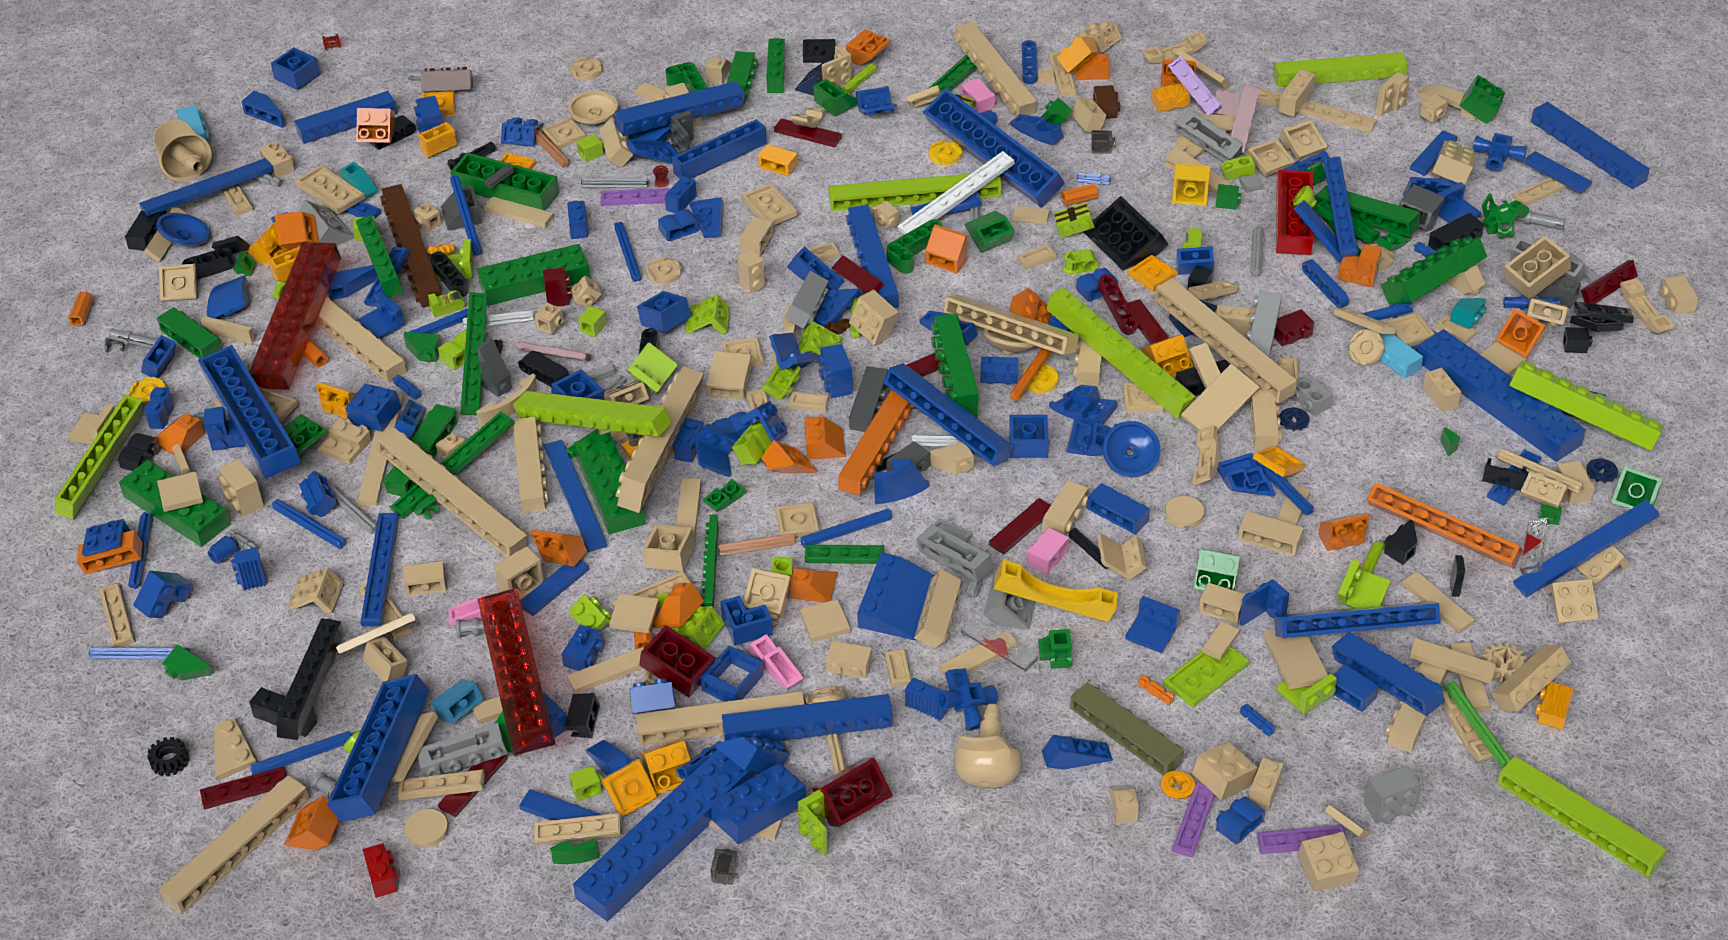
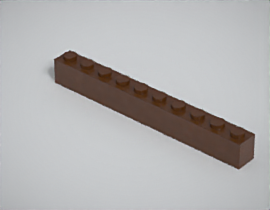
M402 184L381 188L382 196H380V201L385 215L388 216L387 220L389 227H391L392 235L396 237L394 238L396 247L407 248L410 251L403 266L404 269H408L406 270L408 280H412L410 281L412 292L416 291L414 292L416 303L420 302L421 308L429 307L428 295L435 293L437 297L441 295V291Z

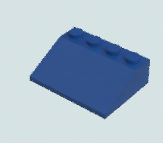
M881 552L857 612L858 628L916 641L914 636L930 581L934 575L900 556Z

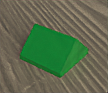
M1624 466L1611 503L1632 509L1647 500L1654 506L1663 479Z

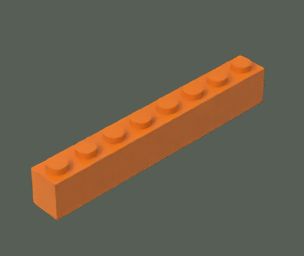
M891 389L838 475V490L860 496L862 491L867 489L870 478L874 477L876 468L882 464L885 454H888L891 443L896 441L897 433L902 431L904 422L909 419L912 408L915 409V406Z
M1376 482L1366 499L1373 507L1407 522L1411 519L1414 525L1512 569L1515 568L1523 552L1519 545Z

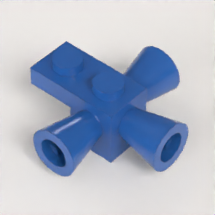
M1494 133L1492 142L1476 135L1473 150L1474 152H1489V157L1486 161L1487 168L1492 171H1499L1502 169L1503 162L1506 161L1507 156L1523 163L1527 146H1511L1512 136Z
M966 668L948 670L945 672L950 691H938L936 695L938 708L941 711H945L955 707L956 712L964 711L966 731L980 729V723L983 721V718L977 707L982 704H996L998 701L997 689L993 685L982 688L981 682L970 683Z

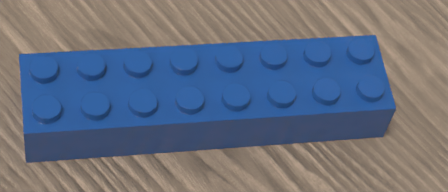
M417 674L382 683L327 803V806L341 822L372 816L378 811V807L430 691Z

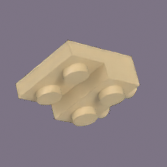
M1397 72L1379 88L1376 107L1377 115L1382 116L1391 109L1396 111L1405 105L1410 83L1408 76Z
M1312 120L1301 121L1292 127L1287 126L1279 136L1287 150L1291 149L1297 161L1325 151L1328 147Z
M1277 139L1253 146L1247 151V155H1250L1255 163V169L1259 168L1264 176L1288 168L1295 163L1294 159Z
M338 419L327 431L328 438L319 446L318 452L350 465L371 442L370 432L364 425L358 427L353 425L350 420L345 419L341 421Z
M752 568L743 600L745 609L766 605L773 621L783 618L788 603L787 594L792 580L791 576Z

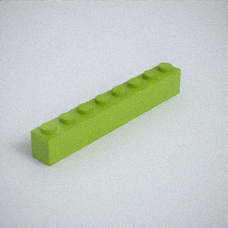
M1403 52L1274 63L1273 77L1277 87L1288 86L1300 69L1316 74L1314 84L1391 78L1397 72L1406 75L1408 63Z
M1521 360L1509 386L1649 451H1652L1662 433L1663 425L1658 420L1648 419L1636 410L1631 411L1625 408L1619 402L1613 403L1607 400L1605 396L1594 394L1584 386H1576L1567 378H1559L1549 370L1539 369L1529 361L1524 362Z
M127 394L123 396L55 497L56 514L72 520L75 518L141 418L143 400Z
M1514 756L1500 771L1497 784L1647 878H1650L1662 864L1667 849L1642 835L1639 831L1629 827L1620 819L1608 814L1602 808L1587 801L1581 795L1574 793L1563 784L1548 777L1526 761Z

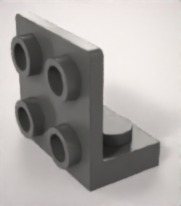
M689 110L671 116V143L674 147L678 148L679 153L689 150V141L694 140L692 114Z

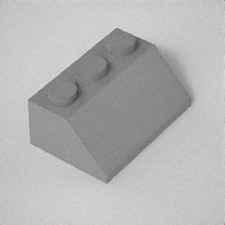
M305 200L299 211L315 216L320 243L319 247L333 248L354 239V235L331 209Z
M996 569L984 615L999 626L1029 629L1035 601L994 590Z

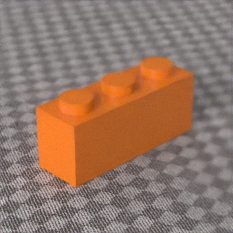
M135 530L124 532L121 546L111 550L83 556V544L78 545L77 563L85 574L138 561L141 560L143 542Z

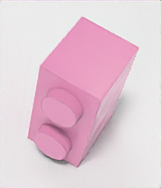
M978 78L961 84V95L974 99V110L978 113L995 108V94Z
M1048 528L1044 534H1040L1037 542L1028 548L1026 556H1028L1027 565L1048 574L1069 550V537Z

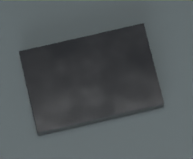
M1584 302L1574 303L1575 313L1579 317L1633 323L1634 320L1630 308Z

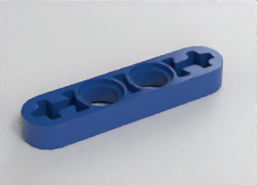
M1032 40L1022 42V80L1026 84L1037 82L1036 43Z
M1313 259L1302 263L1303 273L1337 308H1342L1349 304L1346 292Z

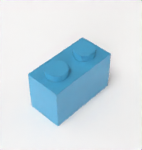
M461 679L433 700L431 704L440 720L453 724L484 699L476 683Z

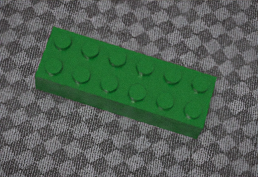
M468 152L450 172L451 176H459L463 188L473 186L476 195L487 198L496 197L544 211L559 193L557 176L513 164L509 165L513 167L514 172L493 188H489L485 185V180L509 163Z
M1469 236L1462 240L1460 238L1451 240L1450 245L1438 248V252L1430 253L1425 256L1424 260L1412 263V267L1400 270V274L1388 277L1387 281L1381 284L1388 304L1412 302L1485 259L1487 254L1480 237L1472 238Z
M580 244L476 268L482 293H488L487 306L545 292L543 270L564 267L565 274H569L570 285L567 286L577 284L584 276L590 278L589 265Z
M957 314L935 316L934 324L931 325L932 334L934 335L931 337L932 348L935 347L936 349L934 351L935 360L939 361L938 370L939 374L943 375L942 386L943 388L946 387L945 395L977 418L979 392Z
M608 432L573 442L576 460L608 535L645 525L643 507L640 513L617 506L618 497H616V493L622 484L619 482L622 471L626 472V467L611 433Z
M149 460L119 481L124 498L200 547H203L231 525L227 509L203 494V503L164 512L157 481L175 476Z

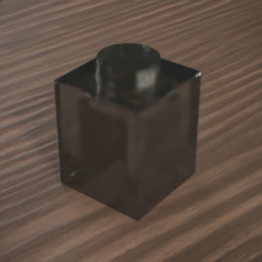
M1092 130L1091 154H1112V148H1115V137H1112V131Z
M715 849L710 869L712 883L734 884L738 867L737 851Z

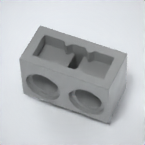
M1308 373L1296 379L1295 395L1291 396V398L1302 405L1305 411L1316 416L1331 408L1333 394Z

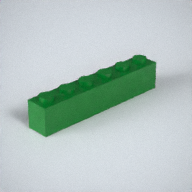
M1327 185L1316 195V204L1321 201L1331 204ZM1347 191L1351 216L1366 225L1410 237L1420 226L1419 211Z
M370 215L356 220L358 230L384 294L390 298L404 293L373 216Z
M435 404L410 441L418 444L426 454H430L434 459L438 453L436 444L450 435L458 423L456 409ZM394 465L389 474L384 478L387 493L397 496L404 495L416 484Z

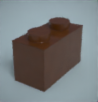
M1094 86L1093 101L1106 114L1105 119L1117 118V114L1120 112V102H1118V92H1115L1114 86Z

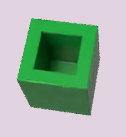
M1218 184L1216 208L1236 210L1237 203L1241 204L1242 193H1238L1239 186Z

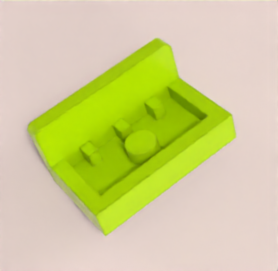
M777 363L763 385L762 390L778 400H781L784 395L788 397L793 389L791 384L795 385L800 377L798 372L801 367L798 366L795 371L792 369L781 370Z
M583 594L568 610L580 625L599 631L607 623H610L612 614L607 609L600 607L602 603L596 597L592 596L590 598L586 594Z

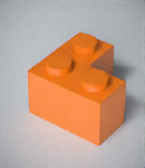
M1364 244L1360 257L1354 255L1343 257L1339 267L1338 280L1373 288L1378 275L1382 248Z

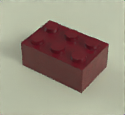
M665 625L641 651L639 666L659 679H667V683L672 682L674 689L690 698L701 685L700 677L715 662L716 657Z
M875 757L863 758L812 787L813 792L820 790L824 794L825 817L831 827H840L893 796Z

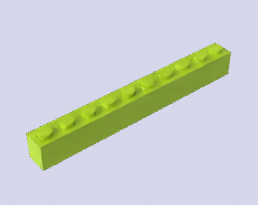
M970 174L828 186L830 210L843 211L848 210V207L869 205V208H873L885 201L892 206L929 203ZM997 176L978 190L980 199L1001 197L1000 176Z
M1062 287L1051 293L1047 311L1075 334H1078L1084 342L1176 419L1181 418V414L1194 402L1195 395L1066 288Z
M526 391L513 403L516 414L520 419L535 417L536 421L632 434L659 437L672 423L666 408L533 391Z

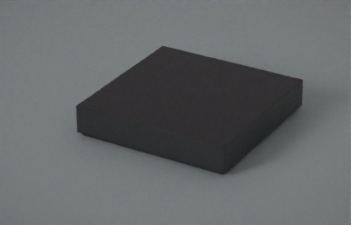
M835 39L803 40V63H823L827 59L834 60Z
M1577 315L1571 316L1570 323L1595 332L1620 331L1624 327V324L1618 321L1579 317Z

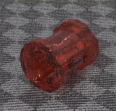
M338 33L329 37L322 36L325 50L332 47L341 48Z
M663 165L656 166L653 169V174L655 175L654 185L659 188L668 186V168Z

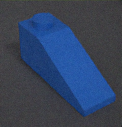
M253 91L241 101L244 114L281 128L285 127L282 113L267 95Z
M805 246L787 266L802 280H805L809 271L828 280L826 285L828 290H837L844 283L843 279Z
M409 399L394 428L404 433L410 439L426 408Z
M605 740L586 749V753L606 776L632 762L624 752Z

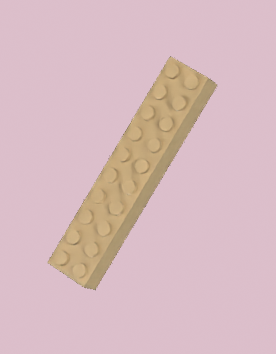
M682 366L679 373H675L673 383H670L668 387V394H664L661 404L658 405V407L666 408L672 423L659 437L644 435V438H640L638 449H634L631 457L632 460H628L626 464V472L622 471L619 482L622 484L616 493V497H618L617 506L640 513L674 448L673 443L685 418L690 417L697 404L704 373Z

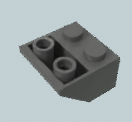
M1413 184L1401 200L1399 206L1419 211V227L1425 230H1432L1446 197Z
M473 186L463 188L474 225L482 223ZM453 192L441 205L447 230L464 227Z

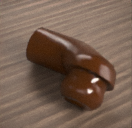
M848 318L840 319L836 323L829 321L826 324V329L836 334H842L851 326L850 320Z

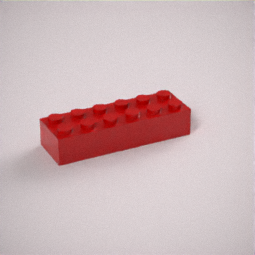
M1278 170L1276 183V253L1312 254L1314 233L1294 210L1293 200L1304 186L1309 185L1313 190V172Z

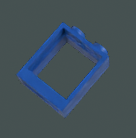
M729 645L700 677L702 691L723 702L742 700L764 675L763 662L757 657H752L742 650ZM731 664L749 672L737 688L718 679Z

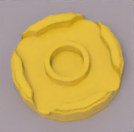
M941 140L933 143L929 148V158L935 164L952 165L957 163L962 157V148L953 141L948 143L946 140Z
M1043 365L1027 390L1040 394L1054 390L1059 382L1058 372L1051 366Z
M145 377L142 378L143 381L134 382L129 389V395L143 400V406H146L150 401V394L154 388H166V385L160 378Z

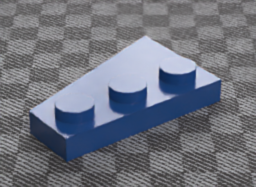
M628 139L626 143L634 155L673 164L672 157L679 154L668 141Z
M1410 177L1403 195H1406L1413 184L1438 193L1457 184V182L1445 179Z

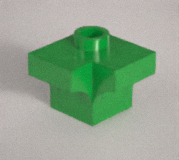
M1058 97L1054 102L1051 100L1045 106L1046 110L1040 117H1046V121L1049 123L1061 125L1073 110Z
M1070 629L1049 630L1048 636L1038 639L1040 661L1050 660L1051 669L1072 668Z

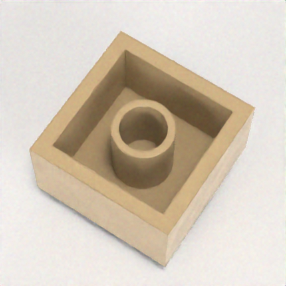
M872 290L859 297L849 323L868 341L876 345L889 338L899 312L875 290Z
M240 459L218 469L220 474L218 480L224 488L222 491L223 497L226 501H231V506L235 512L239 511L244 517L264 507L257 480Z
M654 525L642 549L646 568L683 572L695 548L692 528Z
M527 546L494 565L498 592L501 595L507 593L514 604L544 582L541 561Z
M1227 741L1199 754L1192 774L1220 800H1223L1250 787L1258 767Z
M1344 832L1301 842L1298 856L1313 892L1355 882L1359 869Z

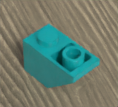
M351 162L340 169L341 178L364 193L365 199L378 192L364 168L355 162Z
M1460 298L1454 306L1450 322L1470 329L1474 324L1477 325L1480 317H1483L1487 307H1485L1487 299Z

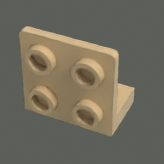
M1107 20L1099 24L1096 22L1089 24L1087 29L1078 32L1076 36L1093 37L1098 54L1103 53L1122 39L1115 21L1108 22Z
M841 45L835 47L834 60L822 64V81L828 79L838 85H842L852 79L851 54Z
M107 404L99 415L85 412L68 435V440L91 445L115 410L114 405Z
M1529 472L1520 495L1559 508L1560 503H1565L1567 485L1557 479H1548L1541 473Z
M1102 533L1097 535L1101 562L1105 567H1109L1118 575L1128 580H1131L1147 568L1142 540L1137 535L1122 546Z
M1610 546L1576 568L1588 579H1592L1593 584L1598 585L1618 566L1626 570L1630 564L1618 550Z
M329 568L302 576L296 582L288 608L293 610L314 602L325 613H330L334 609L343 581Z
M1592 579L1551 583L1545 587L1546 595L1553 594L1558 623L1598 619Z

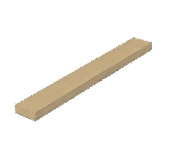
M1260 88L1257 102L1279 108L1282 93ZM1308 100L1304 102L1297 112L1369 133L1372 132L1377 123V119Z
M397 394L402 406L404 400L403 394ZM401 408L383 432L375 430L357 500L358 505L378 506L388 460L378 453L377 439L394 429L399 419Z

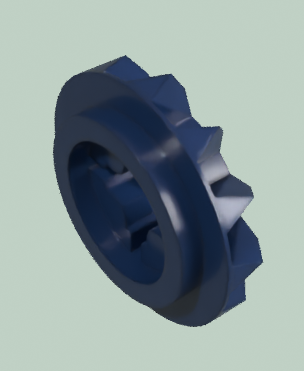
M1295 407L1286 408L1279 415L1280 425L1285 426L1286 430L1292 429L1293 432L1295 429L1301 431L1303 428H1307L1310 420L1307 412Z
M1593 459L1586 467L1590 479H1596V482L1602 481L1604 484L1607 481L1613 482L1614 478H1617L1618 475L1616 465L1606 459Z

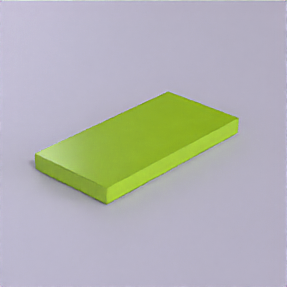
M1231 646L1221 660L1201 651L1164 679L1163 685L1194 708L1250 664V660Z

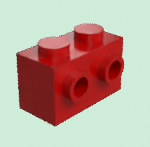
M384 843L362 849L375 898L397 892L395 881L399 879L396 868H391L390 864L394 863L391 850L386 851Z

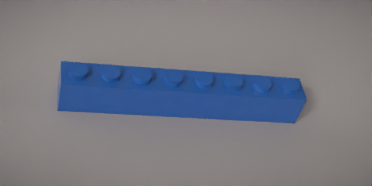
M734 81L615 111V126L622 136L670 125L671 116L688 110L692 114V119L741 107L744 105L745 93L738 83Z
M1548 101L1533 109L1531 122L1615 177L1624 185L1634 189L1647 182L1650 168Z
M869 205L848 207V215L845 216L846 224L850 225V236H854L853 245L854 248L857 247V258H861V268L884 284L877 293L894 308H899V294Z
M904 363L889 368L884 384L992 466L1007 461L1013 448L1012 444Z
M1427 601L1275 615V636L1289 638L1439 624L1440 608L1439 603Z
M889 694L722 714L724 741L739 737L751 738L752 736L761 740L766 738L770 741H782L893 727V713Z

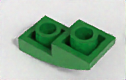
M1389 231L1387 236H1379L1376 243L1393 251L1406 245L1412 240V237Z
M731 479L723 488L718 489L716 487L703 499V502L718 512L737 501L747 492L744 487Z
M594 839L582 842L574 847L570 840L550 848L554 864H577L599 858L597 844Z

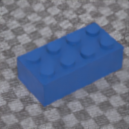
M778 762L711 802L712 821L739 845L797 810L798 801L806 797V785Z

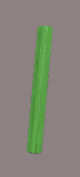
M1455 681L1447 683L1445 690L1500 767L1504 768L1511 761V758Z

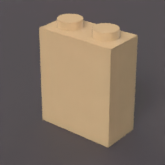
M715 351L706 384L708 396L744 400L752 370L751 354Z

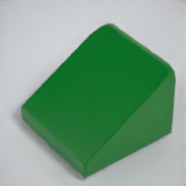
M1444 427L1441 443L1447 455L1450 456L1458 450L1460 436Z

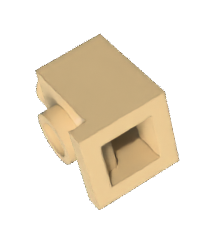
M885 201L873 207L874 222L878 221L880 225L889 230L899 224V211Z

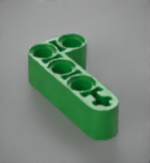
M694 63L677 64L667 67L665 70L668 86L684 83L689 93L708 88Z
M936 219L929 220L887 245L888 263L901 273H911L914 270V255L926 249L933 227L935 225L942 227V222Z

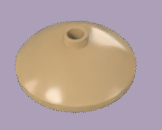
M604 91L580 93L568 105L569 114L574 120L589 125L608 121L615 115V111L618 110L616 98Z
M988 329L984 330L985 338L993 346L1003 350L1002 352L1005 354L1023 352L1035 347V345Z

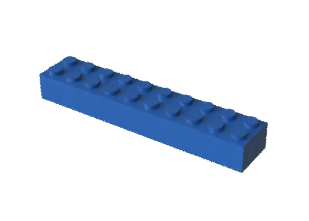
M947 88L923 111L927 120L983 164L1002 151L1010 156L1015 164L999 176L1042 208L1065 184L1056 170Z
M1445 329L1418 345L1417 352L1423 356L1422 366L1429 371L1442 368L1460 389L1461 394L1555 462H1558L1582 446L1586 432L1585 428L1554 406L1509 386L1513 377Z
M233 345L198 359L204 377L220 404L224 407L226 414L264 478L267 479L300 464L301 462L294 444Z
M717 749L573 883L575 899L608 922L709 826V822L712 820L711 802L754 777V772L743 770Z

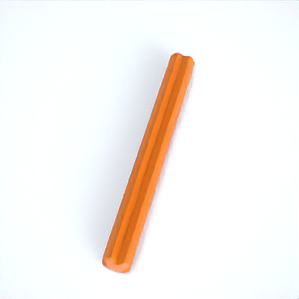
M1041 348L1010 392L1012 400L1018 401L1053 351Z

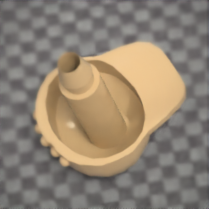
M171 119L155 129L153 140L158 153V166L167 178L176 182H186L197 178L208 169L212 155L210 146L185 121Z
M988 704L983 716L984 720L980 723L979 738L958 736L957 748L954 751V766L958 776L965 783L979 788L995 789L1008 785L1018 776L1021 769L1022 754L1020 751L1012 748L1001 737L1002 724L999 722V706L997 704Z

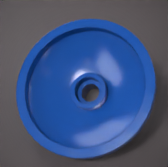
M167 213L160 216L156 223L157 230L165 239L181 246L200 245L208 240L210 234L209 228L205 223L187 214Z
M1126 421L1115 425L1107 433L1103 443V455L1108 466L1119 475L1140 477L1150 472L1157 464L1160 457V443L1154 431L1147 425L1136 421ZM1127 450H1131L1133 455H1128Z

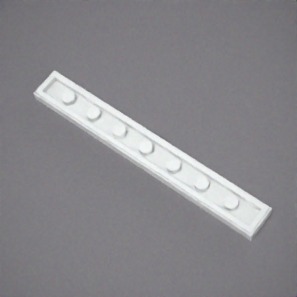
M1002 151L898 225V230L905 235L929 220L939 219L1015 164L1014 160Z

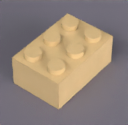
M1445 140L1437 156L1432 173L1457 183L1462 182L1466 184L1477 153L1472 148L1458 146V143L1455 141Z
M1545 235L1504 266L1505 280L1530 300V297L1537 295L1571 269V256Z

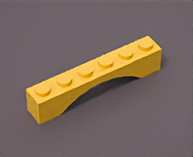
M1004 559L995 573L993 589L1105 622H1109L1117 609L1118 593L1100 587L1070 589L1055 586L1038 579L1028 572L1023 565Z

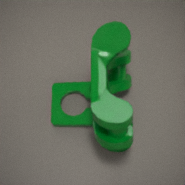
M1488 193L1482 203L1485 216L1483 223L1484 227L1487 228L1488 234L1492 235L1498 232L1499 239H1503L1504 236L1514 237L1513 223L1518 215L1525 217L1529 213V207L1522 205L1518 200H1514L1510 204L1504 200L1502 205L1497 206L1494 203L1492 194ZM1508 223V229H1503V224Z

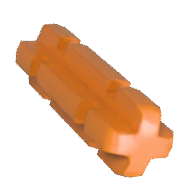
M1142 675L1139 678L1138 685L1143 689L1147 688L1146 691L1159 700L1162 698V702L1170 705L1174 701V694L1169 691L1166 692L1164 687L1153 680L1150 681L1151 679L1146 675Z

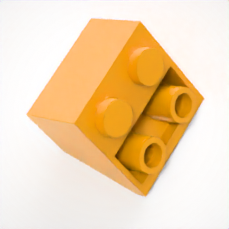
M1076 37L1072 41L1073 44L1060 51L1057 59L1067 73H1075L1098 53L1093 37Z
M274 222L263 231L246 251L257 262L269 265V258L288 252L289 249L279 246L276 224Z
M1183 334L1142 347L1144 354L1172 377L1176 376L1177 371L1193 368Z
M318 382L316 386L322 411L340 416L343 419H349L345 407L357 392L334 384Z
M678 739L640 752L645 771L657 795L675 789L684 781L679 778L676 772L679 766L690 761L684 740Z

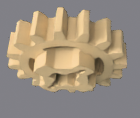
M1498 642L1497 647L1491 644L1489 649L1485 648L1481 659L1496 664L1492 679L1494 680L1497 677L1500 682H1503V679L1507 680L1527 661V656H1523V650L1517 651V646L1511 648L1509 643L1502 646Z

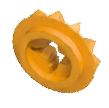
M450 243L432 245L427 248V253L432 255L434 252L441 251L446 255H450L455 251V245Z
M1176 770L1166 773L1161 779L1160 786L1162 793H1165L1168 798L1173 797L1176 801L1179 798L1186 800L1187 796L1192 795L1195 782L1188 773ZM1174 782H1175V784H1177L1178 786H1181V790L1178 789L1177 787H1174Z

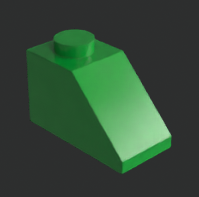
M404 332L406 348L419 361L437 362L439 357L438 348L442 346L440 334Z
M178 644L162 663L166 675L172 679L177 677L181 681L210 676L214 673L209 664Z

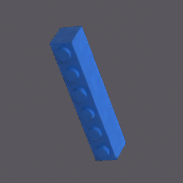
M385 91L294 120L297 134L303 144L357 127V108L392 109L397 114L396 103L389 91Z
M755 119L673 156V173L679 179L682 176L692 178L767 143L766 127Z
M1349 632L1332 645L1334 660L1355 669L1366 678L1373 680L1379 685V688L1425 716H1428L1444 703L1443 689L1438 683L1429 680L1422 673L1412 670L1408 665L1402 664L1391 655H1387L1379 650L1376 646L1365 642L1361 637Z

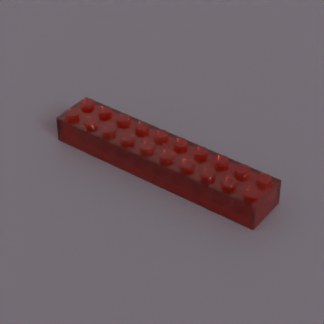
M302 242L249 370L258 387L264 389H290L341 261L336 243Z
M514 588L477 598L514 756L556 745L518 589Z

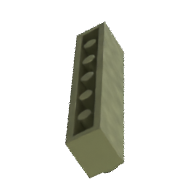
M1087 682L1071 695V710L1164 776L1170 771H1175L1183 763L1184 750L1178 744L1168 740L1162 733L1150 727L1147 722L1140 720L1130 710L1125 709L1113 698L1101 692L1098 687H1094Z

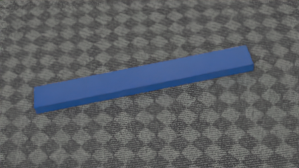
M1339 156L1323 159L1340 257L1358 255L1341 158Z
M264 158L140 202L139 205L142 211L147 216L273 172L274 169L272 164Z
M558 440L544 444L545 452L587 551L591 552L607 547L605 538L563 441Z
M1647 500L1643 501L1514 580L1515 587L1525 598L1529 597L1658 518L1659 512Z
M398 513L378 514L360 621L361 626H382L399 520Z

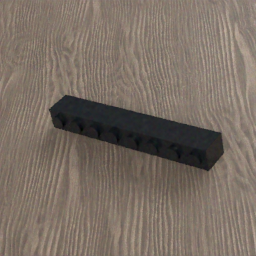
M321 618L277 715L278 738L298 740L335 656L336 647L341 642V621Z

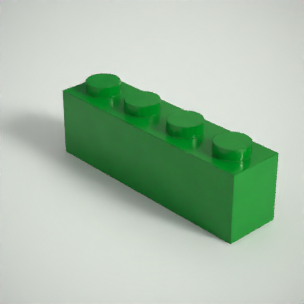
M773 38L768 40L767 93H784L785 39Z
M735 51L727 83L734 81L738 83L745 93V105L746 99H749L750 89H752V79L755 78L758 59H755V52Z
M173 307L157 317L160 331L200 359L221 350V340L219 337L211 334L207 328L197 324L194 319L187 317L183 311Z

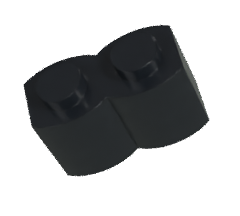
M134 433L127 446L122 449L118 456L120 468L133 471L145 461H150L159 452L157 438Z

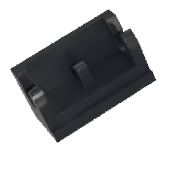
M1492 458L1487 459L1482 481L1521 491L1527 467L1523 466L1522 471L1518 472L1508 468L1491 465Z
M595 693L572 695L564 725L566 730L578 731L572 732L571 737H593L600 709Z

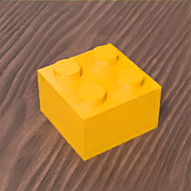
M1175 164L1172 203L1207 205L1210 166Z

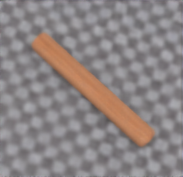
M537 128L535 140L563 168L568 167L569 159Z
M790 533L719 544L718 551L720 556L795 545L796 540L795 535Z

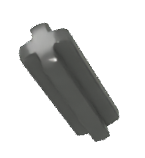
M507 164L487 178L485 185L493 188L514 172L513 167Z

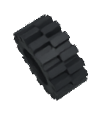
M164 737L162 742L157 740V745H151V749H148L149 755L147 757L155 774L158 773L159 776H163L165 773L166 777H169L170 773L173 772V775H176L177 770L182 772V766L186 767L188 765L189 755L184 742H181L179 738L175 740L174 737H170L167 740V737ZM166 754H176L171 759L161 760V758Z

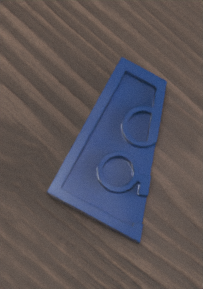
M722 197L689 202L692 213L698 220V226L703 237L721 236Z
M860 288L828 290L814 322L825 328L829 321L833 323L838 322L842 317V312L853 305L852 301L854 298L861 296Z

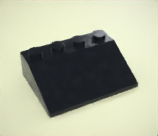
M1122 196L1116 199L1093 220L1095 228L1083 231L1122 271L1137 265L1150 255H1158L1169 245L1163 235Z

